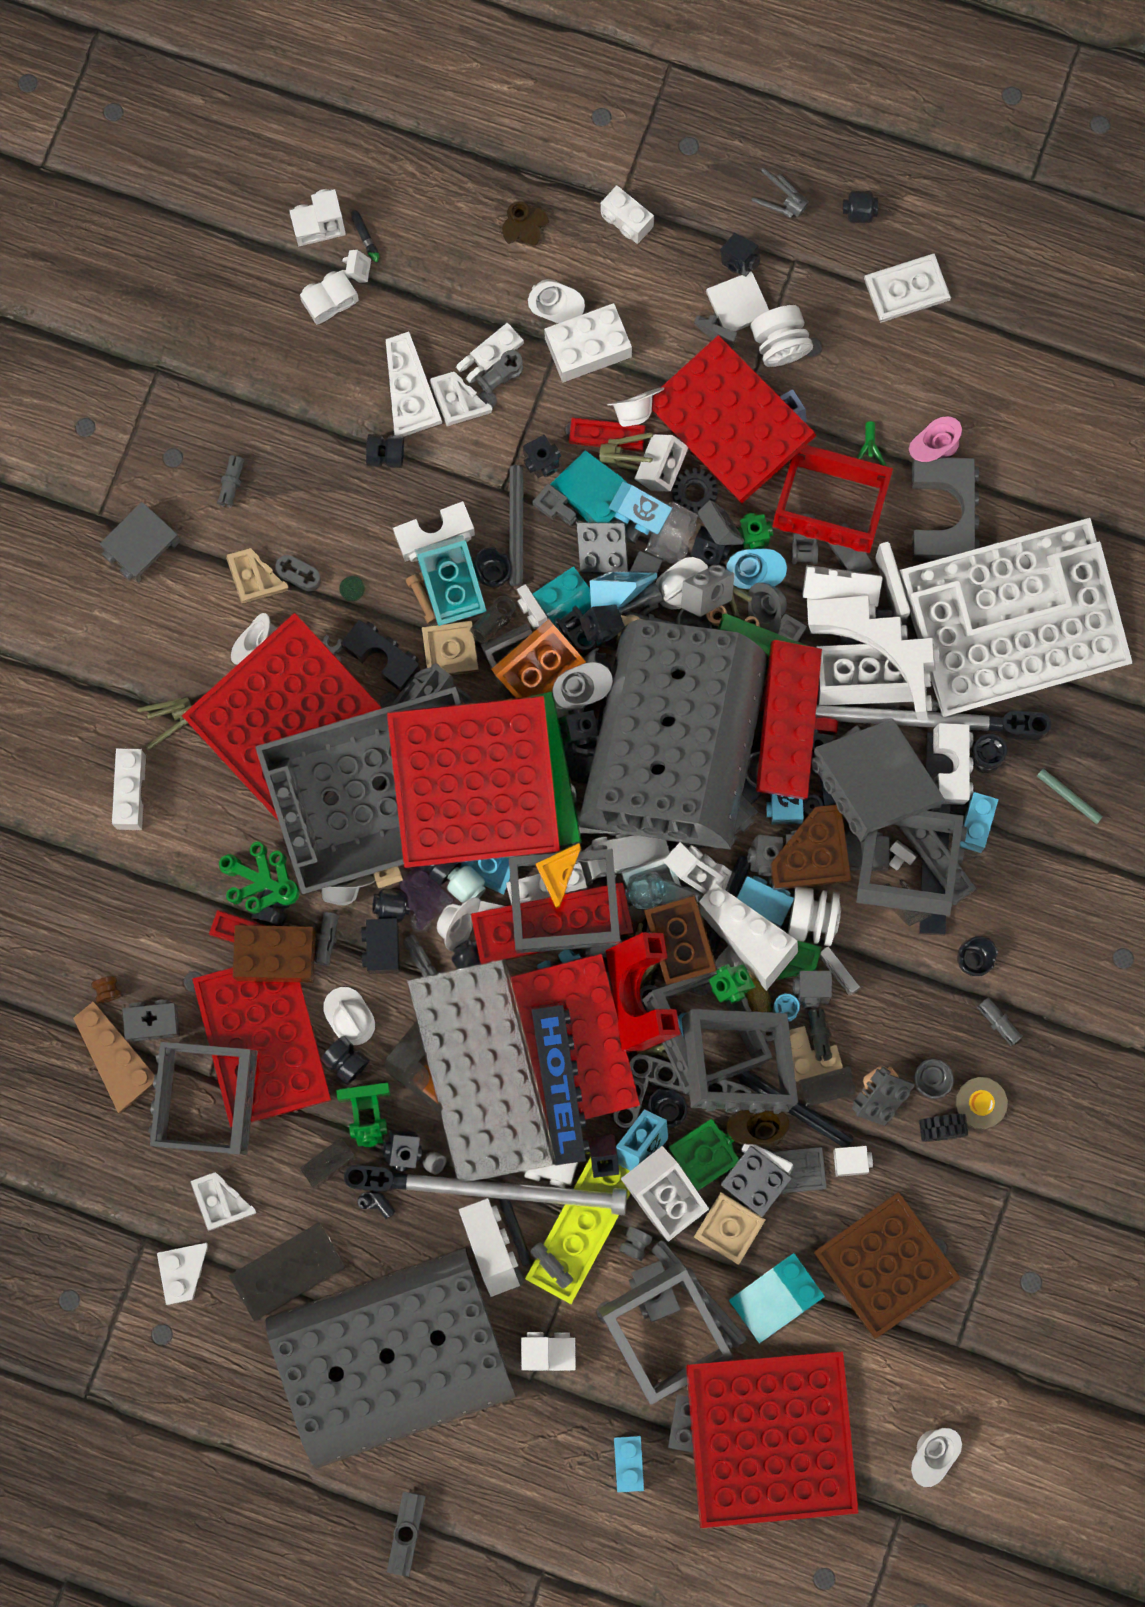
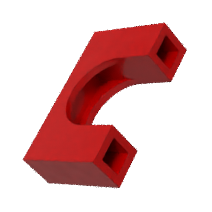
M641 933L607 949L606 956L614 1005L618 1017V1030L622 1051H644L679 1036L680 1029L676 1009H654L647 1013L640 997V985L645 971L650 966L667 959L664 934Z

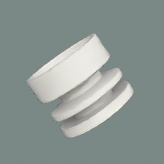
M787 305L772 309L761 314L751 323L750 327L756 342L763 343L759 347V351L763 355L762 359L767 367H776L794 362L807 355L813 349L812 340L809 339V332L806 329H801L805 322L798 306Z
M796 887L788 934L797 941L804 942L808 931H813L814 944H818L820 934L824 933V945L831 946L839 927L841 915L840 893L833 892L831 903H827L826 890L822 891L819 901H815L813 888Z

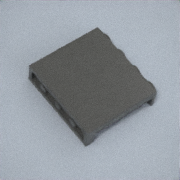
M894 719L818 746L811 757L812 769L822 779L825 790L832 795L837 809L845 816L852 833L857 835L860 842L865 841L869 832L921 812H939L945 800Z

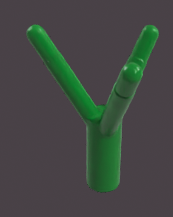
M866 422L865 444L856 458L862 459L868 449L869 457H873L875 454L880 465L887 466L875 444V422Z

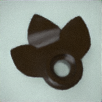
M521 201L514 202L508 207V219L502 225L503 237L508 244L515 242L519 238L527 245L536 246L540 239L539 227L549 223L548 216L540 208H530L528 204ZM519 211H520V212H522L524 215H523L522 217H520V218H519V217H516V216H515V213H516V212H519Z

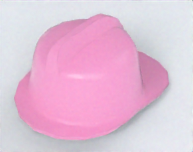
M949 416L934 420L910 443V455L915 460L921 462H930L938 458L952 456L959 447V438L962 433L960 422Z

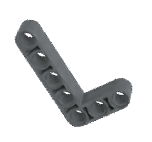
M636 1055L631 1059L629 1064L634 1084L641 1091L638 1097L640 1106L624 1109L630 1111L633 1115L632 1121L628 1124H623L618 1119L619 1113L624 1110L614 1112V1121L619 1128L630 1129L638 1119L648 1083L669 1090L674 1089L678 1093L685 1094L672 1063L646 1055ZM636 1062H646L648 1065L647 1072L644 1074L636 1073L633 1068ZM664 1068L669 1069L673 1073V1078L670 1081L664 1082L658 1076L659 1071ZM722 1080L714 1083L722 1087L723 1093L741 1091L752 1094L748 1087L731 1081Z

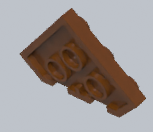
M837 805L815 807L770 864L773 890L851 881L843 818L837 809Z

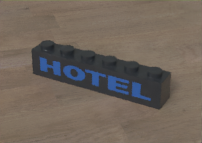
M562 1002L531 1007L554 1165L586 1161L585 1154L590 1153L588 1138L582 1137L581 1128L586 1127L584 1112H579L577 1102H582L580 1086H575L574 1076L579 1075L577 1061H571L570 1050H575L573 1034L567 1035L566 1024H571L569 1008L564 1009Z

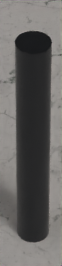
M498 1198L522 1266L530 1265L532 1260L510 1199Z

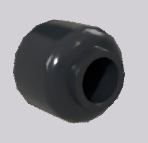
M851 191L848 199H843V214H847L848 221L851 223H871L873 217L878 215V197H874V194L870 191Z
M383 888L378 894H374L372 913L376 914L377 919L397 918L398 923H400L405 915L410 914L411 900L407 899L404 891Z
M468 939L452 950L454 954L451 960L462 977L472 976L476 979L487 971L486 965H481L476 941L471 942Z

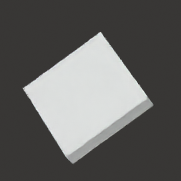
M752 271L746 277L741 275L706 289L708 298L723 328L732 331L740 330L750 326L755 318L769 311Z

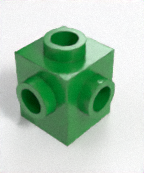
M750 513L743 516V519L739 521L737 529L744 539L742 544L744 550L764 549L769 545L770 536H773L771 522H766L764 514ZM758 528H759V531H757V532H753V531H752V530H754V529H758Z
M730 964L724 965L717 969V975L709 979L713 994L720 1003L730 1001L731 1004L745 998V993L755 988L744 964L731 967Z

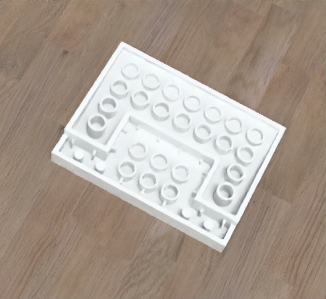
M1090 518L898 571L918 639L932 638L934 647L939 646L940 662H935L936 671H930V677L943 717L1132 664L1101 543L1096 541Z

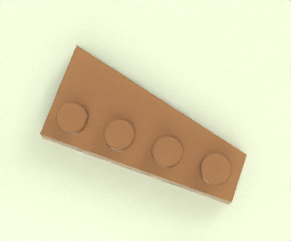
M92 1002L73 1019L115 1108L120 1114L153 1086L155 1074L96 1003Z

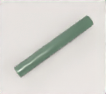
M1042 769L1037 775L1038 778L1095 824L1102 819L1103 816L1045 769Z

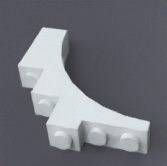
M868 596L807 601L808 625L811 634H835L850 637L868 644L883 654L899 670L907 682L914 699L918 721L928 720V711H932L931 695L927 696L926 687H931L930 671H936L935 662H940L939 646L934 647L932 638L908 640L907 625H902L901 618L876 619L875 604H870Z

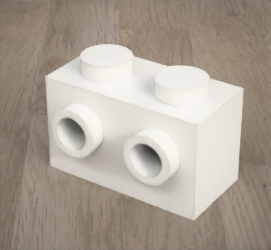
M618 186L601 202L602 217L608 223L620 229L625 237L632 239L637 244L654 227V215Z
M653 435L644 454V457L652 458L653 461L651 463L641 462L635 480L651 491H671L688 450L687 445L673 435Z
M680 842L663 861L681 880L703 894H706L714 883L718 885L724 878L714 868L717 863L708 855L704 854L703 856L693 845L688 848Z

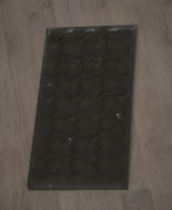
M506 959L408 980L457 1179L469 1182L556 1164Z

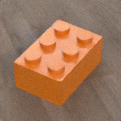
M548 619L496 664L492 671L515 698H524L553 692L554 682L558 676L566 670L586 663V661Z

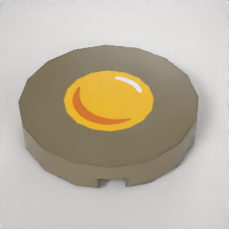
M977 1077L968 1080L960 1087L956 1095L955 1108L958 1114L966 1115L968 1126L984 1130L995 1126L1003 1119L1007 1111L1008 1100L1004 1089L997 1082L990 1078Z

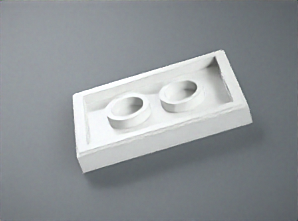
M935 254L864 276L880 323L950 301L951 299Z
M881 543L875 557L882 576L890 608L893 610V617H900L902 625H905L911 611L890 543Z

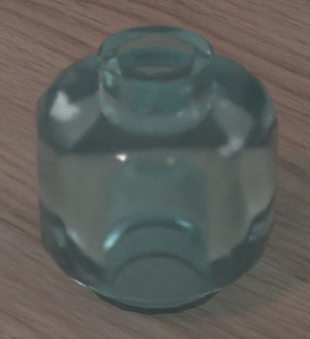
M646 873L629 880L625 895L628 902L632 903L635 908L645 909L660 904L665 896L666 889L660 877L653 873Z

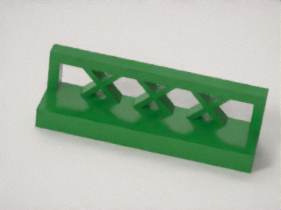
M728 614L722 615L717 629L738 632L746 636L766 653L768 659L773 640L804 645Z

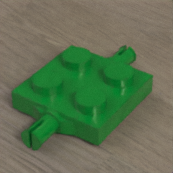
M712 1119L668 1147L697 1192L734 1168L739 1161L733 1151L732 1143L734 1140L728 1133L725 1134L719 1130Z

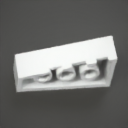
M716 883L712 885L699 901L700 912L704 919L726 941L734 954L738 955L746 965V968L752 975L756 976L760 984L767 991L798 953L797 940Z

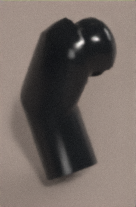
M364 1192L357 1199V1204L361 1209H378L385 1220L396 1213L382 1193Z

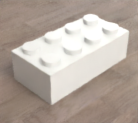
M868 644L817 646V648L822 649L818 686L819 706L914 702L910 688L899 670L883 654Z

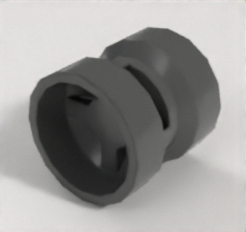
M629 1226L626 1233L627 1239L621 1244L618 1251L642 1261L645 1256L644 1249L647 1245H650L653 1237Z

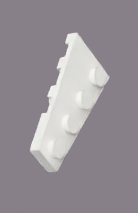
M406 332L386 339L394 435L407 436L442 424L410 333Z

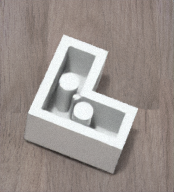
M335 189L319 190L316 194L311 195L313 205L303 204L295 207L293 210H289L298 247L346 235Z
M527 1332V1337L521 1338L522 1371L576 1370L575 1338H570V1333H554V1338L544 1337L543 1332Z

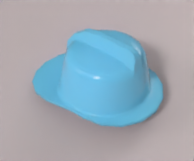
M747 549L732 555L727 562L726 570L735 573L734 586L741 589H750L754 584L761 582L770 586L778 585L786 576L787 565L782 555L775 550Z

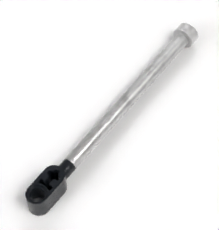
M827 705L816 706L817 718H831L839 722L880 724L894 719L897 725L936 727L939 723L969 725V730L998 731L1009 739L1041 740L1051 728L1050 718L1041 712L1010 711L1004 717L971 714H952L943 717L942 713L928 712V720L918 721L916 711ZM1010 720H1014V724L1017 725L1015 729H1011V725L1008 724ZM1032 722H1041L1044 726V731L1038 732L1034 730Z
M352 1165L344 1173L346 1185L356 1190L389 1192L392 1189L609 1208L611 1209V1214L625 1215L627 1189L614 1188L613 1193L400 1174L393 1173L391 1170L383 1167ZM360 1170L364 1175L363 1181L358 1185H354L351 1181V1176L353 1172ZM383 1173H385V1177L389 1178V1182L384 1183L383 1187L381 1183L371 1181V1176L382 1177Z

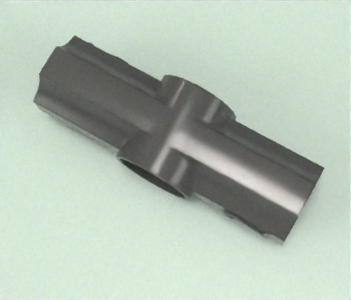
M404 1491L402 1493L387 1573L410 1577L426 1497L424 1495ZM403 1526H408L413 1530V1538L409 1542L403 1541L399 1536V1531Z

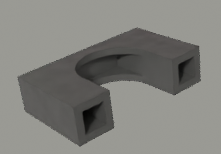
M938 458L930 462L913 460L912 489H937L952 494L961 506L962 517L955 526L947 530H914L912 535V561H935L979 548V539H975V530L979 529V515H975V506L979 505V491H975V482L979 480V467H975L974 459Z

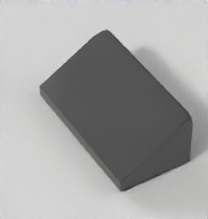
M709 500L698 511L699 517L716 544L736 545L744 543L743 537L723 507Z

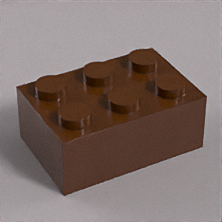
M695 894L645 908L644 912L650 932L664 934L667 959L661 961L660 965L666 985L717 971Z
M235 925L233 978L236 981L314 983L315 930L313 927Z

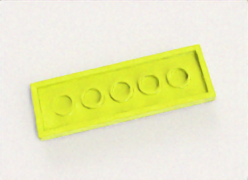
M590 1157L574 1189L613 1193L614 1188L627 1189L628 1200L631 1192L621 1178L629 1173L630 1170L618 1165L619 1175L593 1178ZM565 1205L544 1246L548 1249L546 1252L548 1254L551 1253L564 1267L563 1271L565 1273L568 1272L572 1276V1283L564 1289L560 1288L556 1283L557 1279L555 1277L552 1279L539 1264V1259L534 1261L525 1280L572 1304L619 1215L611 1214V1209Z

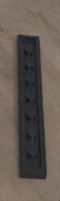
M928 732L926 738L925 769L933 780L939 773H952V760L944 754H933V733ZM942 804L939 813L950 814V804ZM935 831L949 850V833ZM922 859L921 891L945 894L944 888ZM920 912L919 934L945 936L946 915Z

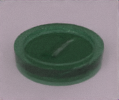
M349 576L342 580L339 590L345 600L353 602L359 600L364 595L365 587L360 578Z

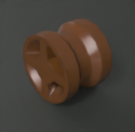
M116 976L100 978L91 983L92 988L97 993L95 998L97 1004L110 1002L122 996L120 990L116 987Z

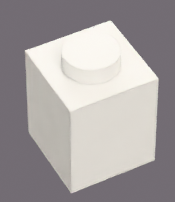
M867 1146L835 1148L833 1150L836 1177L864 1175L869 1173V1168H873L872 1152H867Z

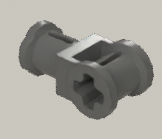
M508 350L504 352L501 359L492 365L493 368L482 377L478 376L476 378L485 393L490 396L492 390L501 383L505 384L522 373V357L517 351ZM508 361H510L511 363H515V362H516V367H513V366H511V365L508 366V365H507V362H508Z
M799 514V515H802V516H806V517H810V518L816 519L815 515H811V514ZM800 534L793 535L792 564L797 562L817 564L818 543L815 538H807Z

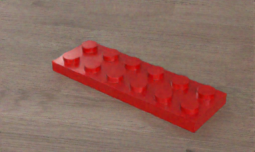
M779 640L771 642L756 785L757 792L803 800L808 798L822 656L821 648Z
M623 882L617 883L616 894L621 937L631 935L634 932ZM608 885L564 894L561 905L558 908L555 907L551 897L520 903L523 939L611 932ZM512 905L471 914L481 965L549 952L516 953Z

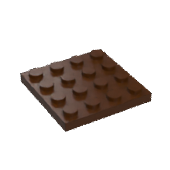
M899 1192L813 1252L874 1340L960 1279L957 1272Z

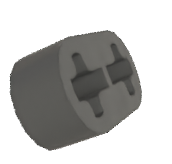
M283 555L276 562V571L282 579L306 591H314L320 586L321 577L318 570L290 555ZM290 562L296 573L290 570L284 573L282 565H287ZM302 573L305 576L313 574L315 581L305 584V579L300 574Z

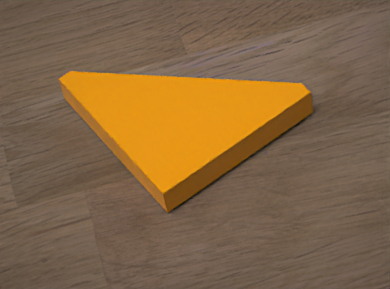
M579 843L536 863V867L556 908L561 905L580 853L581 846Z

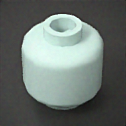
M465 866L461 869L456 867L447 877L450 880L447 887L448 891L461 903L473 897L480 898L486 890L484 878L470 866Z

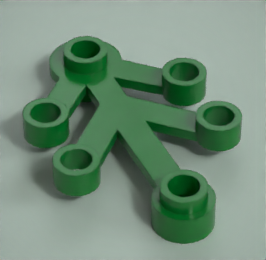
M258 841L250 846V853L256 857L259 873L243 866L241 860L232 854L224 855L219 860V868L224 874L231 877L238 874L254 882L241 889L236 887L230 888L226 893V898L229 902L239 904L243 899L266 889L273 891V893L261 899L256 897L247 899L245 907L253 914H257L263 908L277 902L282 905L293 904L300 896L298 885L294 881L289 880L286 868V855L280 851H274L269 856L270 864L276 867L278 883L272 880L266 855L268 851L267 846ZM261 847L260 852L256 853L257 849ZM280 856V860L276 863V858ZM237 892V897L233 899V895ZM256 902L255 908L252 909L253 903Z

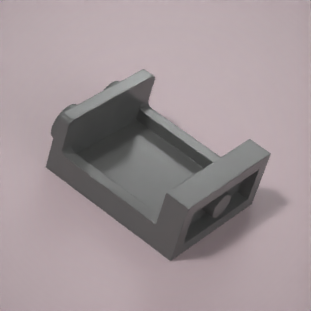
M141 502L100 543V546L104 551L102 556L109 563L113 564L116 562L121 567L119 571L129 581L133 578L139 583L142 580L140 576L170 545L175 548L181 541L178 535Z

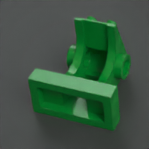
M389 1083L336 1090L337 1099L340 1103L349 1101L352 1103L354 1123L349 1124L351 1139L356 1138L357 1145L364 1147H373L379 1143H384L383 1135L388 1134L386 1119H381L378 1097L391 1096ZM374 1109L375 1123L361 1125L359 1110Z

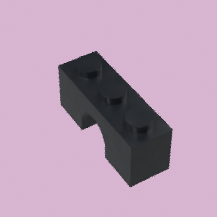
M359 620L341 642L343 650L362 664L374 653L385 655L388 658V662L381 672L382 679L401 692L412 675L421 670L419 663H417L419 659L409 651L406 653L398 648L399 644L391 637L387 636L384 638L378 634L379 629L372 623L367 621L365 624Z

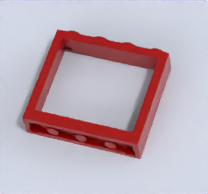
M806 445L791 459L772 527L785 532L804 535L807 538L826 541L832 545L848 547L858 552L870 553L893 468ZM802 467L879 488L868 533L785 511L797 468Z

